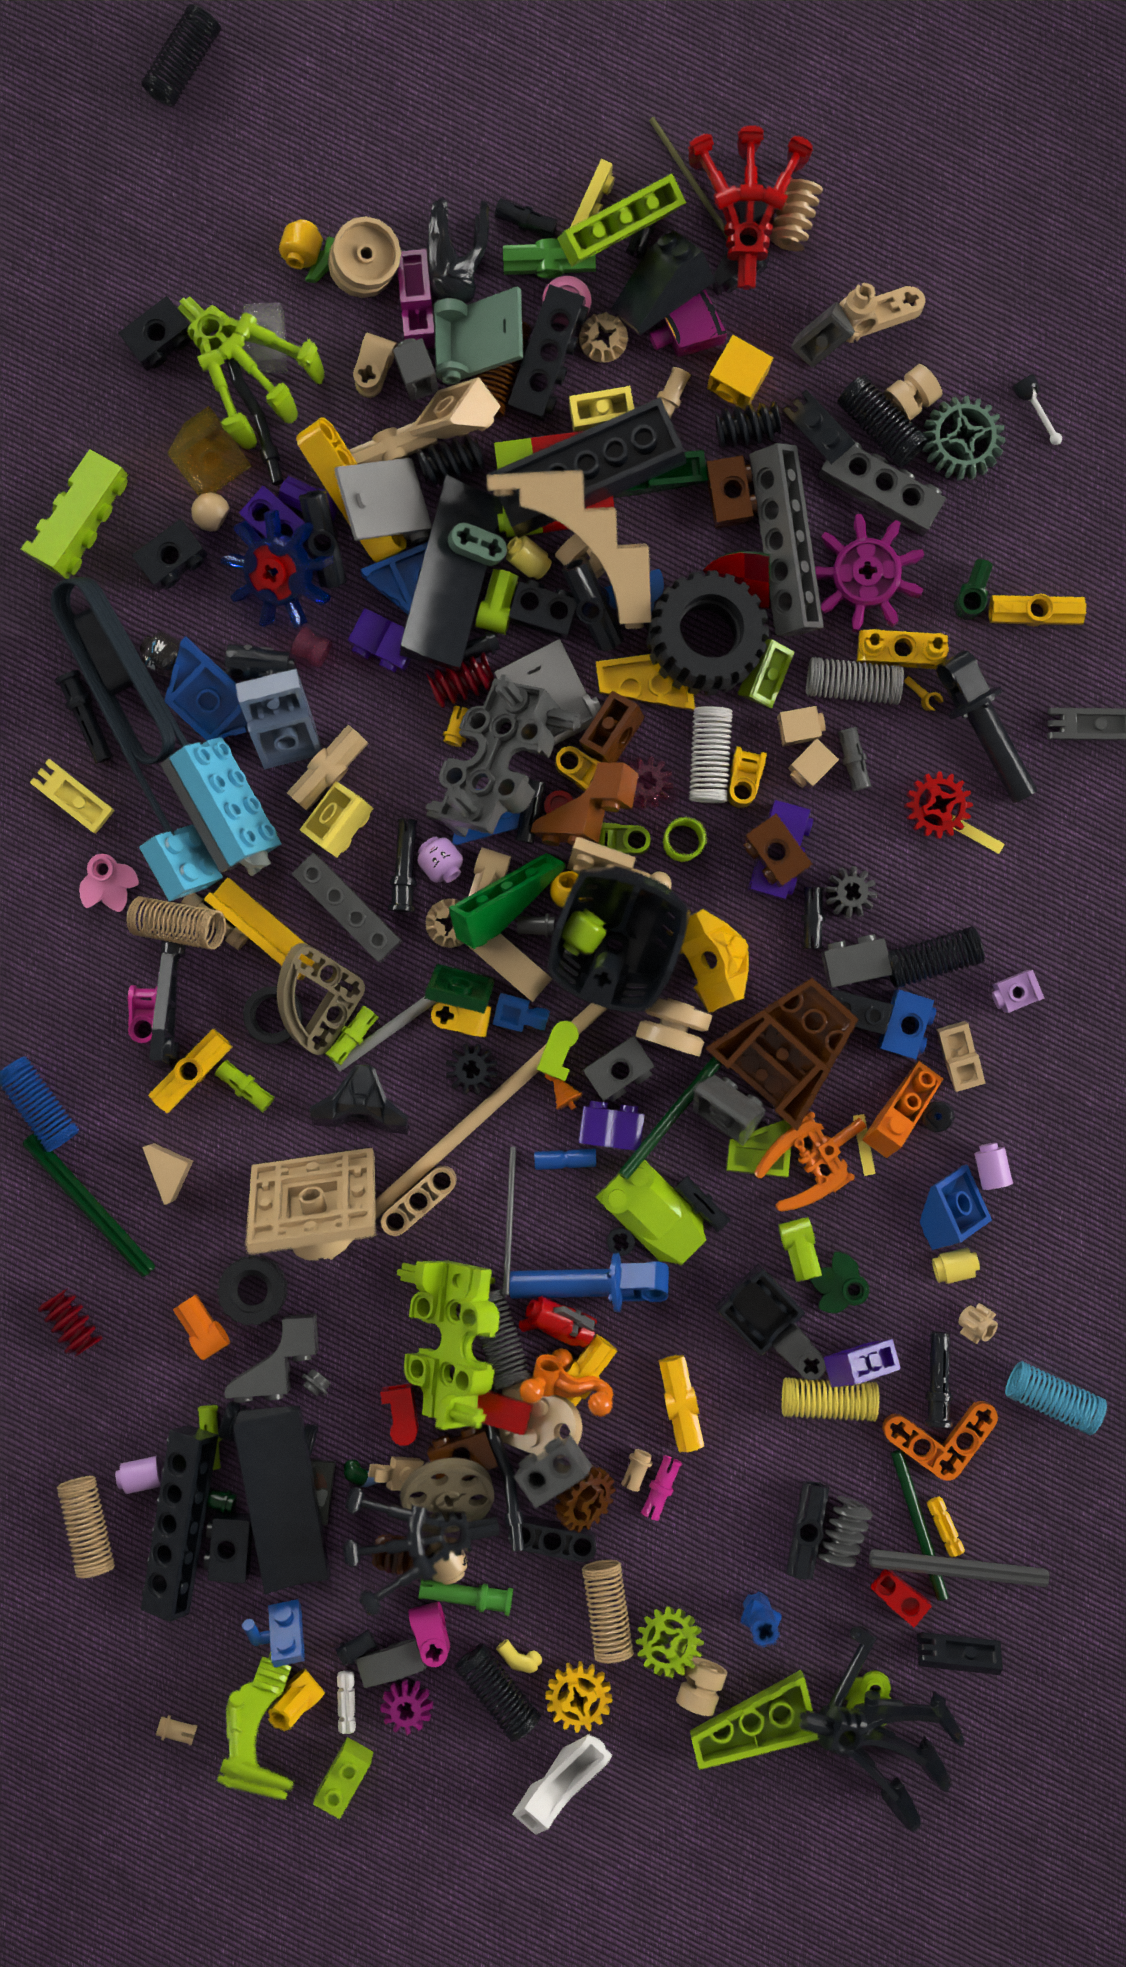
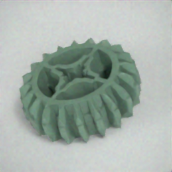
M965 396L960 404L958 398L953 397L950 400V405L943 401L939 405V410H932L930 413L932 420H926L924 423V427L928 431L923 433L928 438V441L922 450L923 452H932L927 458V463H932L935 460L938 462L934 469L935 472H939L943 467L947 469L945 473L946 478H950L953 472H956L957 480L961 481L964 478L965 472L968 478L972 480L976 477L977 472L981 475L986 474L988 471L987 466L994 467L997 463L995 457H1000L1003 452L999 446L1004 444L1005 437L998 435L1003 432L1004 425H995L1000 418L999 414L992 416L988 414L992 409L991 405H987L982 409L979 407L981 405V398L976 399L974 404H970L969 396ZM953 418L952 433L940 439L941 425ZM967 418L974 420L980 426L971 425ZM961 434L963 438H968L969 440L965 443L964 439H958L957 437ZM986 438L984 454L974 459V444ZM947 450L955 451L960 459L952 457L947 453Z

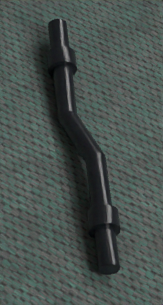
M233 357L230 360L225 359L231 382L254 419L261 444L259 452L263 464L267 465L271 483L273 486L281 485L283 477L278 463L280 455L277 446L273 445L265 413L245 382L239 363Z
M492 1384L490 1391L498 1393V1390H495L494 1384ZM486 1424L488 1440L503 1476L507 1513L504 1514L506 1527L509 1526L512 1552L524 1550L521 1525L524 1524L523 1511H519L516 1480L514 1478L515 1473L500 1437L499 1428Z

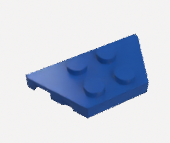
M428 542L360 570L361 576L407 615L410 612Z
M185 636L180 643L165 696V703L206 741L222 737L224 740L225 737L236 736L248 730L247 721L238 701L237 683Z

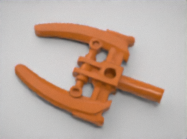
M808 1111L798 1131L791 1126L770 1146L754 1172L757 1178H763L782 1154L794 1146L800 1151L801 1157L798 1158V1161L801 1164H806L803 1169L807 1173L811 1172L814 1174L817 1183L802 1193L777 1202L775 1207L778 1211L794 1210L810 1205L831 1192H836L848 1182L854 1180V1174L847 1172L848 1164L844 1159L840 1161L838 1155L841 1153L839 1150L840 1146L866 1128L861 1118L856 1119L831 1138L826 1135L824 1136L821 1131L824 1129L823 1125L815 1122L814 1112ZM807 1136L812 1142L810 1150L804 1147L803 1139ZM826 1164L831 1172L827 1176L823 1175L819 1165Z

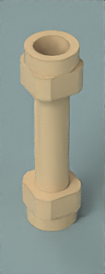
M196 893L185 896L181 904L210 909L204 904L205 900ZM214 914L215 929H217V917L216 914ZM226 922L225 937L227 938L225 941L235 949H241L249 938L237 927L234 928Z

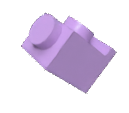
M1033 970L1023 971L992 984L995 990L992 992L994 1003L998 1009L1002 1008L1004 1013L1012 1012L1033 1002L1045 999ZM1015 987H1020L1022 991L1020 998L1013 996V989Z

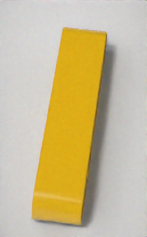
M319 418L296 436L297 444L350 525L334 469L358 463L334 426L327 419ZM403 534L360 540L369 556L376 563L397 555L407 547Z

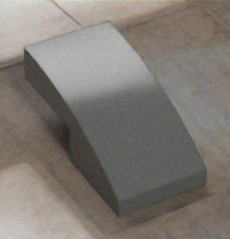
M416 1639L392 1643L386 1649L367 1652L355 1659L364 1688L395 1681L427 1668V1665L421 1659Z

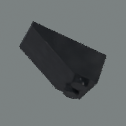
M676 231L661 236L658 242L647 250L611 307L613 313L638 334L641 335L715 282L703 251Z

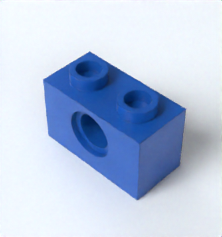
M899 989L894 990L890 1002L893 1007L885 1035L880 1034L876 1048L910 1059H917L918 1054L922 1055L927 1044V1037H923L927 1025H932L936 1015V1008L933 1007L935 1000ZM908 1016L915 1022V1029L910 1034L904 1033L901 1029L902 1020Z

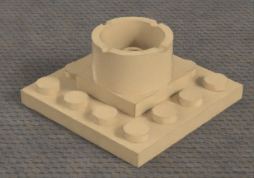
M373 1147L252 1165L246 1238L248 1254L292 1248L298 1257L305 1260L327 1259L343 1252L349 1246L351 1239L375 1236V1156Z

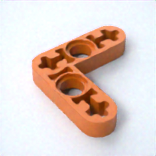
M977 1401L973 1403L943 1444L901 1414H891L886 1417L882 1424V1430L891 1443L940 1479L951 1481L960 1475L996 1426L998 1414L995 1408L988 1402ZM986 1409H989L987 1415L990 1418L987 1422L981 1420L976 1427L981 1432L977 1435L972 1428L966 1425L970 1422L975 1426L979 1420L976 1415L977 1411L984 1412ZM900 1422H903L901 1427L910 1435L908 1441L899 1433H895L892 1436L893 1431L890 1425L892 1423L898 1425ZM964 1432L970 1433L973 1438L971 1446L966 1449L959 1448L956 1443L957 1437ZM919 1439H926L930 1443V1449L924 1455H918L913 1450L915 1442ZM952 1446L958 1454L962 1455V1458L959 1460L955 1455L950 1462L953 1469L951 1471L945 1469L941 1472L942 1466L939 1463L941 1460L949 1461L953 1455L949 1451V1448Z

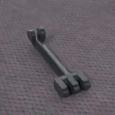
M857 1626L850 1630L851 1637L860 1644L828 1705H823L819 1714L826 1716L831 1705L842 1706L878 1638L867 1628Z

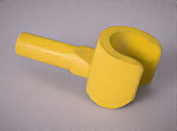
M909 676L904 680L921 698L923 709L935 711L929 704L931 696L937 702L943 703L941 694L937 692L928 693Z

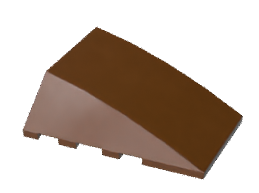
M811 977L705 1047V1049L727 1069L731 1067L774 1106V1111L798 1131L805 1115L812 1106L817 1093L859 1019Z

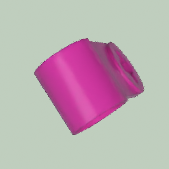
M136 985L129 987L128 1032L131 1039L135 1042L151 1044V1034L146 1038H142L139 1035L138 1029L141 1023L146 1021L150 1023L152 1028L157 986L155 989L137 988ZM141 998H151V1000H141Z
M437 1601L409 1609V1621L422 1661L430 1667L442 1665L446 1661L450 1650V1640L441 1603ZM431 1644H435V1647L438 1649L441 1648L440 1654H436L434 1649L430 1650Z

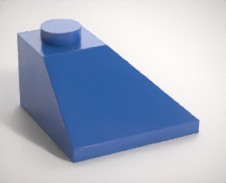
M967 1164L930 1187L920 1224L932 1250L961 1243L992 1221Z

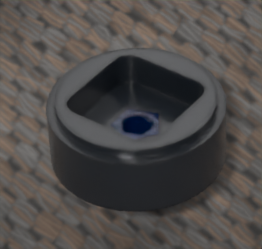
M944 1101L929 1103L922 1113L924 1125L933 1132H942L949 1129L955 1119L953 1108Z

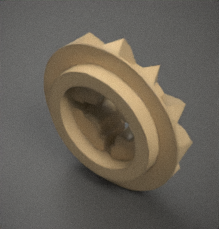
M607 312L598 315L593 314L591 318L585 321L580 330L579 342L581 349L587 357L597 362L605 363L617 359L622 355L627 346L628 334L626 326H624L618 316L609 315ZM599 327L605 333H612L609 336V348L602 340H595L599 336Z
M443 899L431 907L426 916V930L430 938L443 947L452 948L464 944L456 939L453 927L448 936H446V926L437 921V919H448L450 914L448 908L458 903L459 900Z

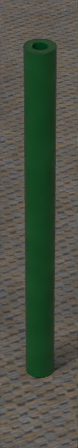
M714 1056L620 1169L618 1174L622 1178L628 1180L693 1101L696 1086L712 1077L721 1067L722 1063Z
M902 1450L893 1451L891 1456L922 1554L936 1556ZM929 1574L937 1601L948 1599L949 1596L942 1575Z

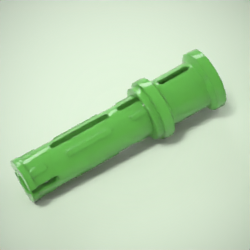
M421 1579L418 1598L475 1606L479 1612L491 1610L504 1612L505 1616H510L513 1588L509 1587L507 1590L489 1588L488 1584L479 1585V1587L453 1583L444 1585L442 1582L423 1581Z

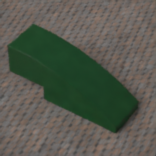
M704 450L685 452L686 464L618 493L613 498L667 491L707 482L708 476Z

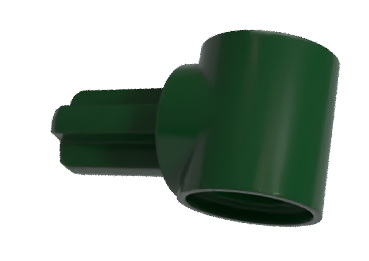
M975 560L968 583L962 584L959 595L955 599L954 611L961 619L971 620L986 607L989 592L985 590L993 567V564L988 560ZM964 597L975 599L977 609H967L963 602Z

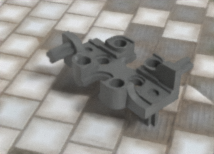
M504 674L501 675L500 679H494L484 705L470 708L465 713L459 726V734L462 737L470 739L472 742H478V751L474 757L467 761H460L454 758H448L447 761H444L439 774V780L447 792L443 802L432 800L431 804L428 803L426 805L428 810L426 817L442 821L457 836L466 837L469 829L493 834L498 820L504 812L520 813L524 811L531 803L535 790L528 784L529 778L526 775L509 770L508 765L512 756L520 751H528L549 758L555 743L554 736L550 731L554 727L575 731L576 728L579 729L581 726L579 721L581 714L562 710L543 688L513 683ZM504 723H512L511 729L506 734H499ZM483 777H488L489 781L486 787L476 790L478 781Z

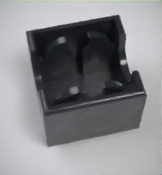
M759 1263L714 1305L717 1312L760 1357L773 1346L774 1339L791 1324L794 1325L806 1314Z

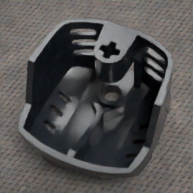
M617 866L582 869L572 885L552 936V945L548 958L549 974L565 990L578 998L617 1011H646L657 1001L664 986H667L672 976L684 941L691 910L677 894L669 889V886L646 875ZM582 897H592L593 899H581V900H580L579 898H582ZM584 909H587L605 922L603 928L606 931V936L593 954L586 955L580 952L578 956H575L562 946L565 942L561 937L566 921L574 911H584ZM663 925H665V926H666L668 929H670L673 933H671L670 931H668ZM657 938H659L664 944H666L667 947H665L660 941H658ZM617 939L622 943L623 947L613 949L609 946L608 940ZM629 987H647V988H629Z

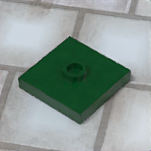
M436 964L427 985L424 999L485 1014L495 979Z

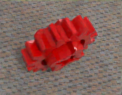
M938 771L934 779H932L928 773L923 776L924 784L918 780L913 783L917 791H908L906 794L912 799V802L904 804V808L912 809V813L906 818L907 820H916L917 823L913 827L914 830L921 827L924 828V837H928L934 832L935 838L940 839L942 838L943 831H945L948 837L953 836V827L960 831L964 828L961 820H969L971 818V815L965 812L966 809L973 807V803L966 802L965 799L971 792H963L961 790L964 784L963 780L956 784L953 782L954 774H950L946 779H943L942 772ZM940 786L950 789L953 794L942 791ZM925 791V803L919 807L920 797ZM936 800L938 802L950 801L941 810H927L936 803ZM955 804H958L957 814L952 820V809ZM924 817L935 819L937 825L927 822Z

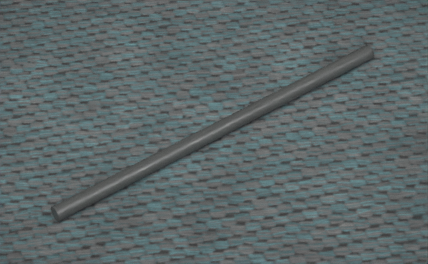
M510 1147L503 1295H509L516 1147Z

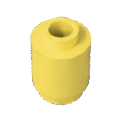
M526 535L519 538L517 536L514 537L507 545L506 560L527 577H534L538 580L549 570L552 560L548 558V553Z
M968 1247L941 1253L938 1255L939 1257L932 1259L933 1270L938 1283L945 1281L946 1284L975 1278V1271L980 1270L976 1252L970 1253Z

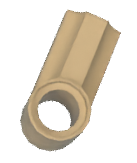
M482 847L475 864V877L469 896L506 876L511 856Z

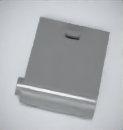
M411 458L340 466L334 469L355 541L403 534V537L406 540H411L412 543H420L429 539L428 534L431 533L432 524Z
M560 639L494 672L497 679H500L501 675L504 674L513 683L543 688L562 710L581 714L579 720L581 726L579 729L576 728L575 731L554 727L550 731L554 736V745L587 729L601 709L597 697L591 699L586 693Z

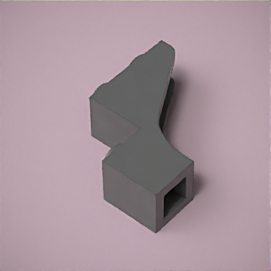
M317 1313L286 1315L282 1319V1338L278 1349L234 1378L225 1388V1398H234V1402L252 1401L253 1396H265V1400L282 1399L283 1394H287L291 1389L289 1357L293 1356V1361L312 1359L311 1355H316L319 1350Z

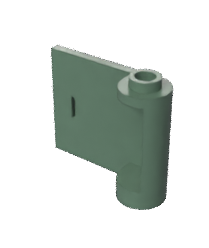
M518 286L469 305L454 298L441 299L434 304L436 377L442 380L443 383L457 384L462 379L523 358L521 288Z

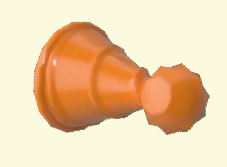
M545 1074V1078L554 1083L556 1109L560 1110L569 1106L571 1110H574L576 1108L574 1102L583 1095L582 1092L577 1091L573 1086L560 1079Z

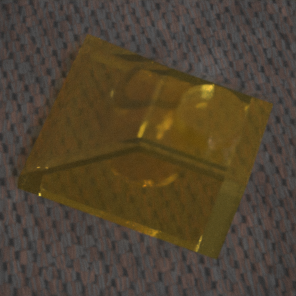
M209 406L183 424L167 453L198 496L210 492L215 493L251 467V464L238 445L224 431L221 421Z

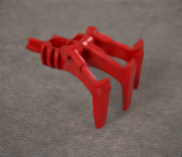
M745 126L738 132V153L743 160H746L745 184H740L738 188L735 185L728 186L721 171L717 170L709 155V151L713 149L712 145H714L712 135H700L690 141V146L688 147L690 167L695 170L702 167L705 169L715 191V203L719 210H723L727 222L724 226V233L729 236L726 239V247L729 249L727 258L729 260H738L737 288H743V290L756 288L757 261H763L768 257L767 248L770 245L768 236L772 234V225L769 221L775 208L782 211L787 201L788 195L784 193L792 180L791 175L793 171L796 172L803 169L813 152V146L809 140L801 136H793L788 143V165L785 171L781 172L773 188L770 186L767 189L763 188V185H757V166H755V153L764 138V131L759 126ZM738 201H745V221L739 225L733 204ZM754 201H762L768 204L760 225L753 222ZM751 235L756 243L752 246H746L740 241V237Z

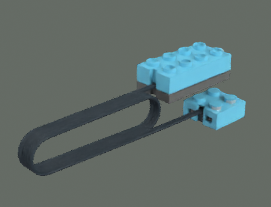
M87 577L64 579L58 582L53 588L50 598L54 618L123 754L165 833L152 837L139 848L168 900L172 901L207 889L223 878L222 872L243 865L249 875L253 876L263 867L270 865L268 853L282 843L276 834L275 828L270 824L261 808L260 801L255 797L246 781V776L232 756L229 746L222 737L207 740L202 745L200 742L189 745L100 586L94 580ZM74 586L78 587L85 596L159 729L162 737V748L156 758L148 755L141 747L116 696L106 688L75 625V615L70 604V595ZM176 736L182 748L170 756L174 750ZM136 760L142 764L149 765L162 762L160 765L193 822L192 825L179 828L173 832Z

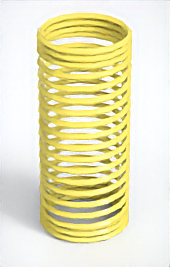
M785 1377L783 1380L782 1414L784 1417H792L793 1414L796 1418L798 1417L799 1385L801 1383V1418L804 1417V1412L806 1418H809L811 1400L812 1418H815V1413L818 1419L821 1417L822 1407L823 1419L826 1418L827 1414L830 1420L833 1409L834 1420L837 1419V1415L841 1420L843 1413L845 1420L849 1416L852 1421L854 1415L856 1421L859 1420V1417L862 1422L864 1419L871 1422L877 1420L879 1388L876 1382L870 1383L866 1381L864 1384L863 1382L856 1384V1393H854L855 1385H850V1398L849 1386H845L844 1394L843 1386H841L838 1398V1387H834V1394L832 1395V1388L828 1379L826 1381L823 1379L820 1381L818 1379L808 1381L807 1379L802 1380L799 1378L797 1380L795 1377ZM805 1383H806V1385H807L806 1401H805V1389H804V1388H805ZM812 1383V1394L810 1398V1385ZM816 1383H817V1385H818L817 1399H816V1389H815V1388H816ZM823 1383V1394L821 1396V1385ZM827 1384H828V1386H829L828 1399H827V1389H826V1388H827Z

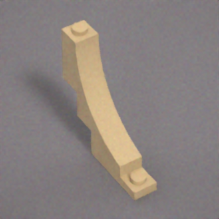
M581 470L487 475L488 490H494V495H512L513 489H519V501L522 507L539 511L566 525L593 550L605 569L612 586L616 602L617 619L620 624H625V628L637 629L643 628L644 623L651 622L649 546L646 543L617 545L616 509L614 507L584 508L583 472Z

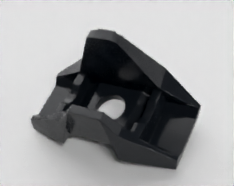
M355 1065L332 1095L310 1107L312 1123L317 1126L337 1127L349 1121L373 1123L384 1132L408 1134L410 1127L407 1123L408 1116L386 1099L376 1070L370 1065Z

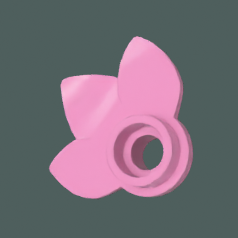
M95 855L88 862V875L80 883V898L85 908H90L102 900L110 909L122 912L128 901L127 888L139 885L138 876L132 867L126 864H117L116 860L110 855ZM101 864L108 866V872L105 875L99 873V866Z

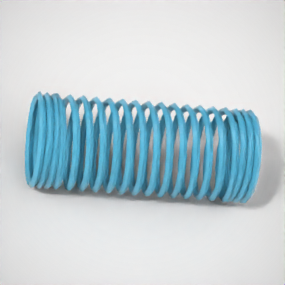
M1024 1361L1019 1362L1014 1367L1006 1385L1005 1394L1007 1398L1013 1401L1019 1400L1020 1404L1024 1403L1025 1406L1034 1407L1035 1411L1039 1410L1040 1413L1049 1414V1417H1054L1055 1420L1059 1419L1060 1422L1064 1421V1424H1069L1070 1427L1074 1426L1075 1429L1079 1428L1080 1431L1089 1436L1099 1429L1105 1417L1107 1402L1104 1398L1095 1396L1093 1393L1090 1394L1089 1391L1080 1389L1078 1386L1075 1387L1074 1384L1070 1385L1069 1382L1060 1380L1058 1377L1055 1378L1054 1375L1045 1373L1043 1370L1040 1371L1039 1368L1035 1369L1034 1366H1030V1364ZM1033 1374V1378L1029 1384L1030 1377ZM1096 1408H1097V1411H1096V1414H1095V1416H1094V1419H1093V1421L1091 1422V1420H1092V1418H1093V1415H1094V1413H1095V1410H1096Z

